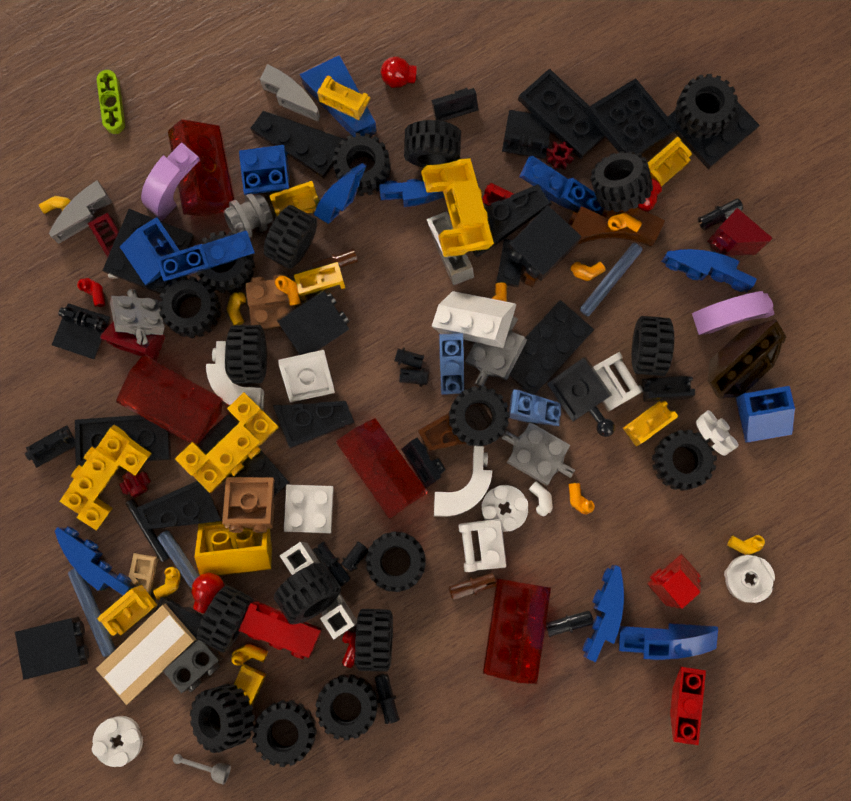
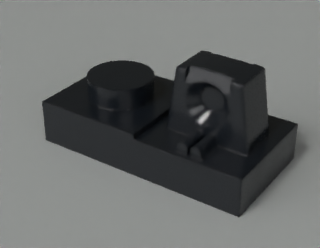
M466 87L465 89L454 91L455 94L431 100L435 120L445 121L479 111L475 89L468 90Z
M504 239L496 283H506L507 286L519 287L523 264L521 262L516 263L509 256L508 247L513 240Z
M418 437L411 440L401 449L425 488L441 478L440 475L446 470L439 458L430 460L426 447L420 442Z

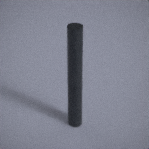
M135 500L127 501L125 504L161 563L168 560L170 557L157 539L154 531L145 528Z

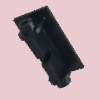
M68 425L26 447L27 452H25V456L29 461L32 460L35 467L38 468L74 448L75 438Z

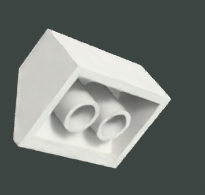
M452 291L438 305L432 327L440 334L463 333V340L503 348L516 304Z

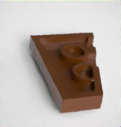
M481 403L470 405L465 412V420L474 430H484L492 422V419ZM449 413L418 430L429 451L466 444L458 440V437L453 434L452 427L449 425Z

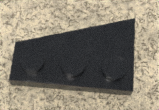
M346 401L273 405L290 449L355 424Z
M198 481L137 507L147 530L222 521L210 493Z

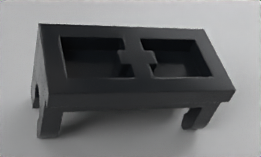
M677 376L642 379L644 402L690 399L695 396V389L691 388L693 377Z

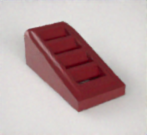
M106 213L90 221L88 225L108 258L113 245L107 247L106 243L116 239L119 230L110 214ZM109 223V227L100 232L97 228ZM113 230L114 234L103 240L102 236Z

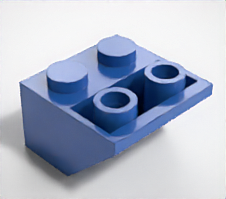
M284 145L239 150L244 195L289 189L290 173Z
M157 217L138 228L120 246L146 286L161 277L156 258L180 251Z
M790 386L745 393L736 397L745 443L792 435L795 407Z

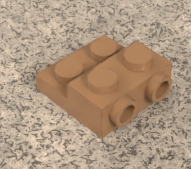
M287 275L273 276L274 280L266 281L263 277H254L251 279V282L246 283L251 325H261L263 330L281 328L277 319L296 307V305L290 306L288 295L275 286L277 277H287Z
M226 477L222 524L225 528H229V532L242 533L244 528H253L255 533H266L267 529H273L275 507L273 504L274 478Z

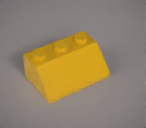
M222 521L199 524L194 556L199 574L214 573L216 575L271 569L272 545L270 529H267L266 533H255L253 528H244L242 533L229 532V528H225Z

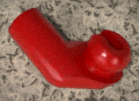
M82 278L78 281V289L92 295L94 307L106 305L101 284L90 278Z
M350 630L345 631L342 638L344 643L349 644L342 661V665L347 668H352L355 663L356 632L354 631L353 633Z

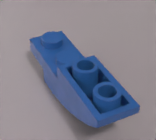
M528 157L519 176L533 186L540 185L549 200L578 213L582 206L601 215L604 207L602 208L599 202H597L594 191L574 178L567 179L536 157Z
M410 179L403 183L386 181L384 184H379L381 200L403 199L404 207L422 205L444 197L443 191L427 193L424 181L418 179Z
M243 231L203 245H196L156 258L163 281H168L229 263L233 260L255 254L248 232Z
M694 249L668 251L661 260L662 263L666 264L667 268L674 271H682L692 280L702 281L707 275H711L713 280L732 285L731 287L739 292H748L754 287L757 278L736 269L740 262L739 260L716 252Z
M72 527L56 528L55 534L66 558L79 575L95 589L102 591L110 586L121 595H125L130 589L135 588V586L130 584L132 581L130 578L121 573L119 575L111 571L112 566L105 561L100 560L98 562L103 553L97 550L99 546L89 539L84 541L78 537L80 533Z
M612 565L611 568L605 570L602 577L604 585L601 590L598 589L592 601L595 603L594 609L602 613L601 616H596L592 625V629H594L591 638L586 639L582 651L585 652V658L596 662L605 640L613 644L615 643L622 620L624 587L621 568L617 565Z
M669 623L668 629L620 626L619 651L643 653L644 659L652 660L696 656L717 648L718 627Z

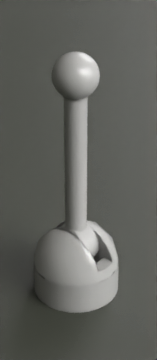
M176 754L173 757L175 764L183 763L211 772L213 781L222 785L226 783L230 774L231 765L225 763H218L212 768L184 759L180 754Z

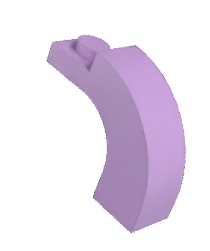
M182 142L167 158L164 155L160 158L148 175L142 189L141 199L143 205L161 221L177 206L173 195L178 184L200 161L199 157Z
M763 291L734 297L692 313L699 335L714 333L740 322L775 315L773 302L769 298L768 293H763Z

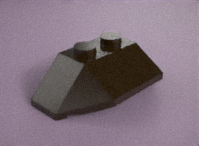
M773 319L741 330L710 359L708 383L718 398H734L745 394L774 367L781 350V345L786 339V335L777 320Z

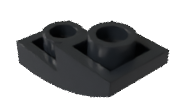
M161 597L155 612L162 605L166 604L197 639V630L203 615L190 607H182L168 597Z

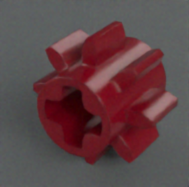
M554 142L552 149H547L546 155L550 156L546 164L551 163L554 170L557 168L566 170L567 163L572 164L574 159L569 156L572 154L573 148H568L566 142L558 145Z
M127 472L122 476L124 482L120 483L119 486L123 494H130L134 498L147 492L148 488L146 485L151 483L147 473L138 472L136 475Z

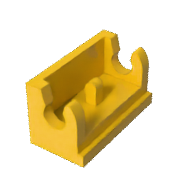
M331 76L325 78L317 91L319 102L357 120H360L370 101L368 94H360L335 82Z
M676 137L648 162L651 178L657 180L661 187L691 161L689 157L692 153L679 137Z
M312 181L269 195L276 216L289 205H293L309 214L315 212L319 203Z
M338 262L294 275L302 301L306 300L305 295L337 285H340L341 289H345Z
M666 401L657 402L623 427L636 447L678 417L675 411H670L667 408L668 403Z
M143 585L130 589L97 619L111 635L114 636L117 632L123 635L153 610L157 604Z
M242 664L234 685H237L238 689L241 688L244 691V695H248L250 705L252 704L253 706L267 674L249 665Z

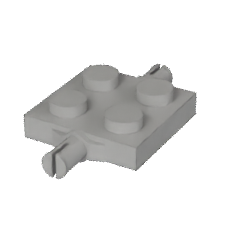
M129 289L127 291L128 296H111L110 306L115 332H126L136 335L139 345H141V342L142 345L147 343L146 335H163L164 324L159 314L158 300L138 298L135 289H133V293L132 289Z
M513 316L503 348L474 343L465 362L480 371L474 383L479 387L484 386L489 376L499 377L507 381L527 341L524 336L512 331L518 321L516 317Z
M530 422L524 433L519 437L507 430L502 439L514 445L507 463L547 486L553 475L558 471L569 478L572 477L575 469L563 463L564 456L570 445Z

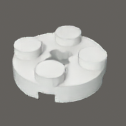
M707 410L696 420L697 427L705 440L710 438L715 443L711 447L721 455L726 456L739 446L736 439L729 434L728 430L730 427L723 418L718 420L711 411Z
M499 485L491 489L482 501L481 507L484 520L501 519L503 532L519 528L527 518L528 501L524 494L513 486ZM507 502L510 504L511 512L510 514L506 512L502 515L500 514L501 509L498 506L500 503L504 505Z
M753 555L739 556L729 564L724 572L729 592L742 602H761L772 593L775 574L771 565L765 559ZM746 573L755 575L753 585L745 582Z
M116 716L101 723L93 736V754L102 763L111 767H121L135 759L143 745V736H141L140 727L137 722L127 716ZM118 735L122 736L123 746L115 747L112 738H116Z

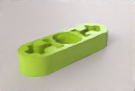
M103 70L97 76L102 123L109 133L118 134L125 128L120 83L113 71ZM107 78L111 79V81H109L111 90H108V87L105 84V82H107ZM110 97L116 98V104L112 107L105 105L106 100ZM111 114H113L115 119L117 120V122H115V126L110 125V123H112Z

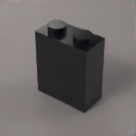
M547 205L509 244V256L516 263L521 262L526 267V272L532 278H538L542 281L579 243L582 236Z
M324 290L319 291L277 319V322L299 355L316 352L349 330L346 325L349 323V320L343 311L338 312L334 305L337 302L330 291L328 293H325Z
M79 617L15 632L23 680L88 664L89 649L87 645H84L83 640L85 628Z

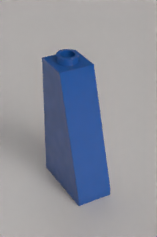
M340 55L300 74L304 88L318 102L317 91L327 76H331L335 82L360 93ZM319 102L353 137H356V133H361V136H365V133H368L371 137L377 131L376 122L368 107H366L360 120H357Z

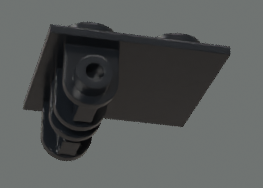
M509 110L502 152L546 159L550 130L532 113Z
M68 303L65 308L61 307L58 315L62 319L52 346L95 360L102 339H100L101 334L107 329L111 317Z

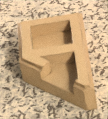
M134 553L129 578L136 587L143 585L151 596L158 557Z

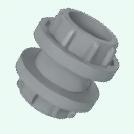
M252 193L244 196L245 203L239 204L237 200L229 202V208H226L224 211V217L231 232L237 234L247 231L249 238L252 237V229L257 227L260 232L266 231L268 229L267 225L273 220L271 210L264 197L261 195L254 196Z

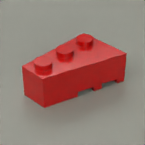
M681 553L663 570L659 568L651 574V581L647 585L666 606L683 609L701 593V585L699 584L701 582L699 579L701 575Z
M257 601L250 603L238 631L247 634V636L253 639L269 642V645L276 649L282 650L284 648L292 651V656L304 660L305 657H311L323 629L307 622L292 625L288 622L282 611Z

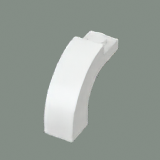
M216 341V348H213L212 359L215 364H206L207 377L214 392L229 406L245 392L263 410V389L241 387L232 383L227 369L226 341Z
M474 446L473 473L466 487L456 492H435V517H450L462 514L472 509L483 498L492 478V470H483V466L487 467L488 453L484 452V447Z

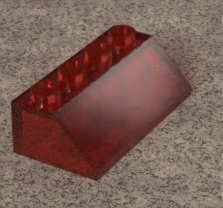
M181 119L168 130L171 152L182 142L200 159L178 184L183 215L206 216L224 212L226 208H229V202L233 201L234 197L220 126Z
M142 355L129 371L116 402L189 443L194 442L198 445L221 415L223 398Z
M376 418L354 428L335 441L390 520L428 494Z
M497 579L483 674L516 683L537 684L551 587Z

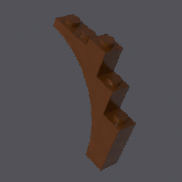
M581 206L578 213L573 212L568 224L582 236L576 246L599 239H624L652 247L665 220L639 208H631L625 212L623 210L614 212V210L608 211L605 209L603 214L600 215ZM627 213L642 222V225L637 233L628 227L614 231L608 227V220L614 215ZM525 270L523 274L527 277L525 284L533 288L538 278H532Z

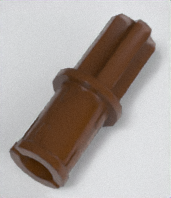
M354 249L335 256L333 253L332 257L314 262L312 267L315 269L338 262L339 268L355 262L357 263L358 260Z
M491 572L473 579L469 577L467 581L451 585L449 593L452 599H458L473 593L477 595V592L495 588L497 584Z

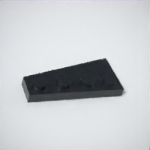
M266 111L260 114L251 127L253 133L273 146L284 145L287 155L322 178H325L334 165L333 156H335L334 151L336 147L340 148L339 143L342 140L347 141V139Z
M537 184L484 208L488 214L487 220L494 242L489 249L536 217L547 205L549 207L552 205L540 185ZM489 249L475 250L472 252L476 257H480Z

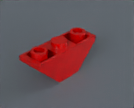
M680 667L672 690L670 709L674 742L699 745L706 670Z

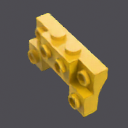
M471 158L459 159L445 164L426 165L421 171L426 192L443 191L453 229L443 230L438 235L443 256L464 255L468 251L489 249L494 242L487 220L488 214L482 202V192L477 184Z
M245 392L227 408L240 422L208 454H205L192 442L175 458L209 493H212L222 484L226 477H229L231 474L233 476L238 474L244 467L242 463L248 457L253 459L261 451L259 446L279 428Z
M113 425L96 448L91 447L83 458L87 461L83 466L78 465L71 475L73 481L59 502L78 513L79 515L76 518L97 531L113 509L97 497L120 466L136 475L152 453L133 441L122 429Z

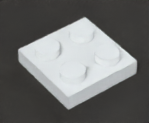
M324 350L278 360L290 403L335 393Z
M286 485L284 532L332 533L334 487Z

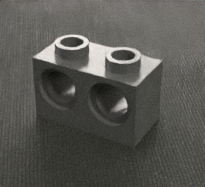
M198 640L163 672L181 693L187 690L192 692L202 683L200 679L206 673L210 676L221 667L218 663L223 657L215 648ZM201 652H205L209 656V663L207 665L202 664L199 660ZM183 668L188 669L191 673L189 681H185L181 677Z

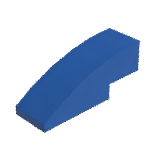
M362 163L334 183L321 198L313 215L329 224L339 215L340 210L343 211L354 200L366 165Z

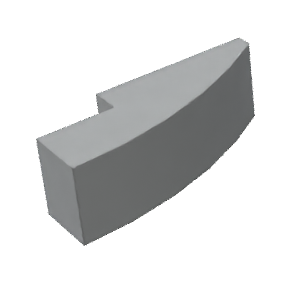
M267 64L260 78L263 89L276 94L280 106L319 122V110L305 90L285 73Z
M95 181L75 196L56 219L49 234L57 243H61L89 226L88 223L96 219L94 213L112 203L104 187L98 181Z
M446 211L426 219L453 286L474 278L473 267L466 254L450 257L443 256L438 235L443 230L453 229L448 212Z

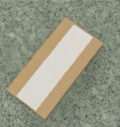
M164 604L106 658L96 670L127 705L197 639L172 610Z

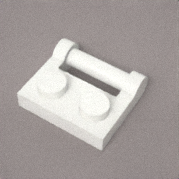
M620 352L593 367L612 394V396L602 402L608 412L644 391L641 385H637L623 363V357ZM615 365L628 386L629 392L625 393L609 366Z
M501 519L459 524V532H462L465 553V572L507 567ZM478 530L482 561H475L471 531Z

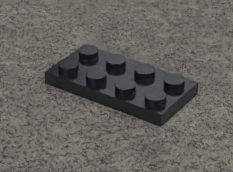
M550 68L518 97V101L562 142H566L568 148H573L572 152L580 159L606 137L586 113L589 105Z
M559 300L525 337L527 341L509 377L527 393L535 395L588 338L594 329L563 301Z
M168 413L75 420L76 466H83L87 461L83 458L91 447L96 448L113 425L122 429L133 441L152 453L145 462L171 460L170 417Z
M227 414L195 444L205 454H208L238 423L230 414ZM262 450L253 459L248 457L242 463L244 467L235 476L231 474L229 476L274 478V497L290 483Z

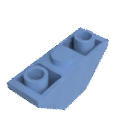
M463 333L439 334L441 395L461 394L464 391Z
M513 390L510 399L509 418L528 423L559 426L561 404L520 390Z

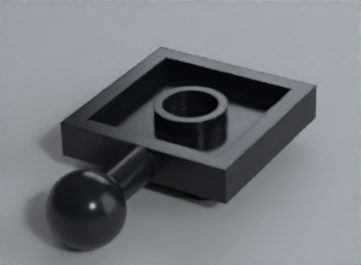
M583 357L547 383L572 421H576L587 412H590L597 423L596 430L599 435L609 437L614 433V422L604 418L597 405L612 396V394L586 357Z

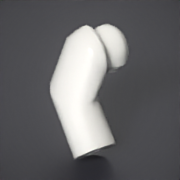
M535 481L528 490L539 498V505L536 508L537 513L540 516H546L553 509L552 495Z

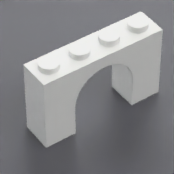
M299 542L280 555L292 575L307 566L320 563L308 543ZM341 594L322 612L323 617L320 618L333 639L357 624L356 617Z

